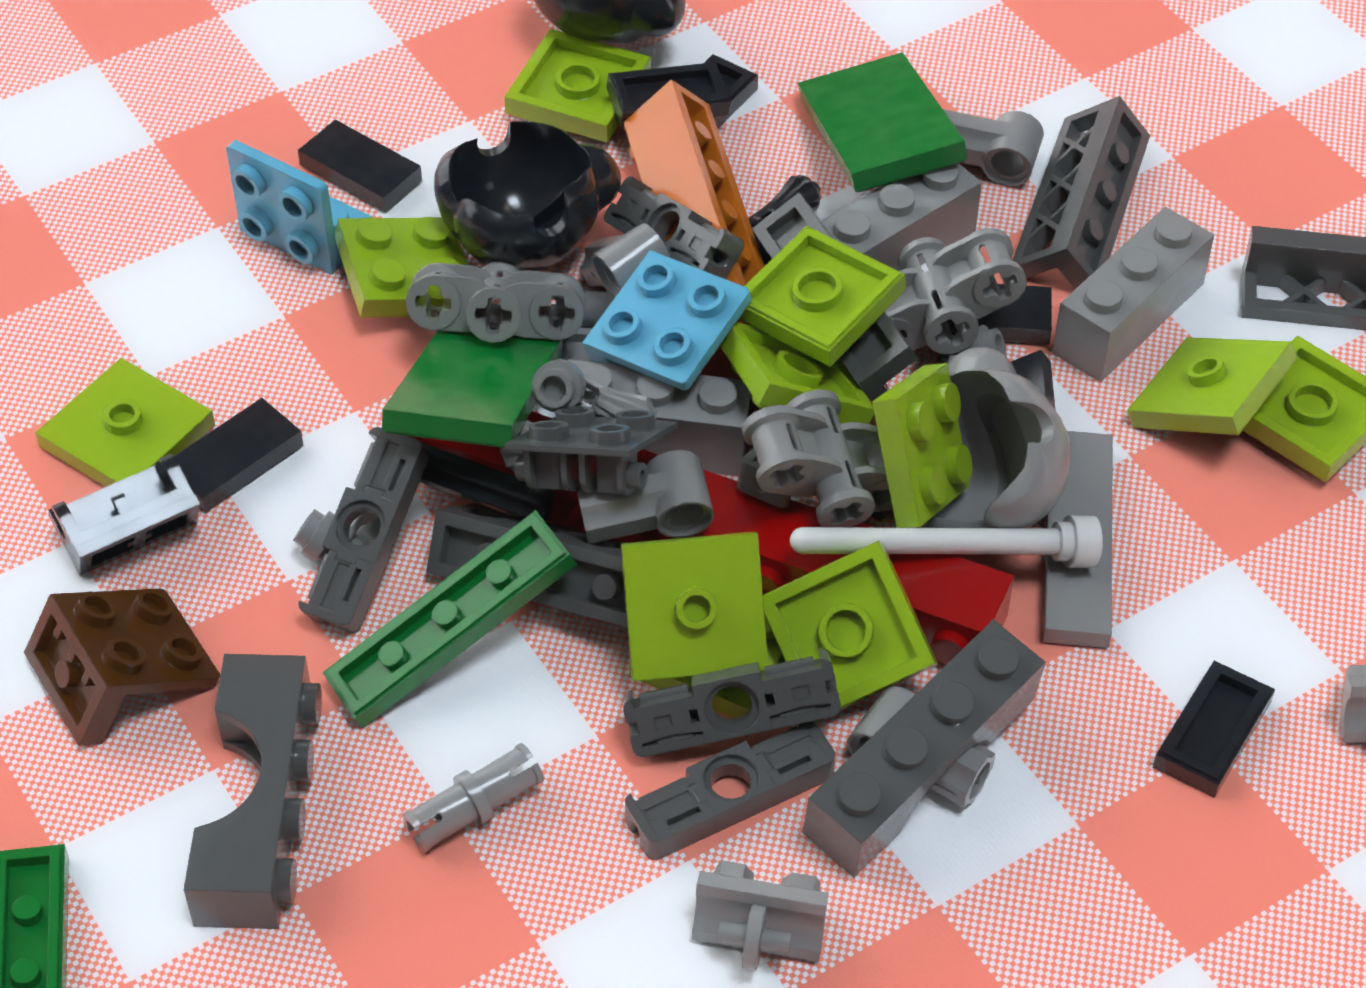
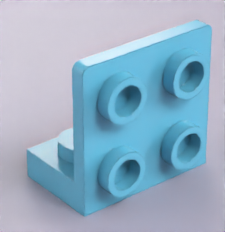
M234 140L226 147L240 230L256 241H264L290 254L303 264H311L333 275L343 265L335 240L338 218H368L372 216L330 197L328 185L324 181L238 140Z
M650 250L582 343L591 362L623 365L678 389L687 390L749 305L752 297L747 287Z

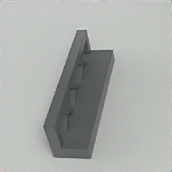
M1121 96L1064 118L1013 261L1023 268L1026 278L1058 268L1074 289H1076L1110 258L1150 139V134ZM1087 131L1082 137L1079 138L1080 133ZM1053 239L1051 246L1049 248L1041 250L1046 244H1048Z
M797 193L752 228L772 259L805 226H809L833 238L800 193ZM886 312L840 357L856 383L872 401L890 389L886 384L889 380L919 359Z
M1252 226L1242 265V318L1366 330V237ZM1257 285L1278 287L1289 297L1283 301L1257 298ZM1323 292L1336 293L1349 303L1343 307L1329 306L1316 296Z
M476 503L436 509L426 573L447 578L522 520ZM545 522L578 565L530 601L628 627L621 544L626 542L609 539L589 544L586 532Z

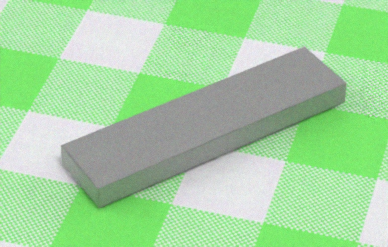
M1067 431L1071 443L1068 479L1058 503L1046 515V528H1051L1054 522H1062L1068 515L1096 516L1102 529L1103 548L1100 561L1095 568H1067L1062 561H1054L1051 555H1045L1043 642L1109 648L1112 636L1113 435Z

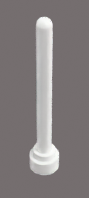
M1068 515L1062 522H1054L1051 528L800 527L795 529L790 536L792 549L800 554H851L879 540L883 543L888 554L1051 555L1054 561H1062L1067 568H1095L1100 561L1103 548V535L1098 518L1096 516Z

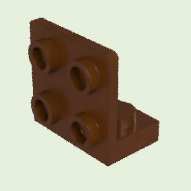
M160 588L50 594L23 652L78 746L103 744L126 695L214 688L220 678L219 671L167 591Z

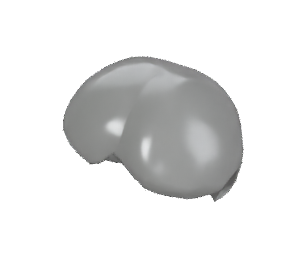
M983 346L966 349L948 363L951 383L957 386L961 399V411L958 422L962 444L968 447L972 458L970 486L922 525L921 528H1029L1038 523L1056 506L1065 490L1071 460L1069 435L1061 417L1041 390L1027 378L1017 374L1012 363L1003 353Z

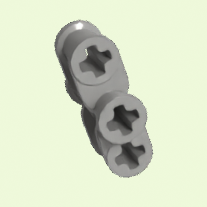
M983 228L974 231L972 234L948 246L937 238L922 237L907 244L899 254L897 264L899 272L905 274L906 290L885 312L913 351L927 344L935 352L954 354L969 347L977 338L979 332L977 319L1010 305L1020 298L1026 288V275L1023 268L1012 260L1013 246L1009 236L997 228ZM982 246L986 248L991 261L985 263L980 251ZM920 255H923L928 267L926 272L923 271L918 260ZM1000 273L1005 285L1003 289L999 288L994 274ZM952 319L957 330L956 335H952L947 320Z
M491 262L482 268L447 263L428 264L420 268L415 274L406 297L407 312L412 321L420 327L429 330L472 332L480 340L490 343L503 342L513 335L549 340L567 339L574 335L582 326L586 304L583 287L571 275L530 270L521 271L513 264L505 262ZM502 273L503 276L497 277V274ZM436 285L441 287V296L445 298L442 306L436 307L431 305V297L427 295L429 286ZM552 296L564 297L566 308L563 316L556 317L552 315L550 306ZM493 298L501 299V305L493 303ZM491 325L497 326V328L491 330Z
M819 389L798 395L788 402L787 405L769 406L754 412L742 424V434L746 443L754 447L760 466L756 473V479L763 491L794 497L817 496L819 505L816 508V517L821 527H853L868 519L873 512L893 509L877 426L860 422L840 423L838 415L841 413L842 406L838 396L830 390Z

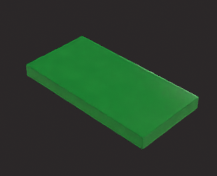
M903 52L797 83L802 103L855 192L869 190L964 162L968 159L965 140Z
M438 330L382 409V431L390 434L505 448L506 442L518 436L537 402L532 392L534 374L542 365L561 359L563 340L525 338L513 335L503 342L490 343L480 340L472 332Z

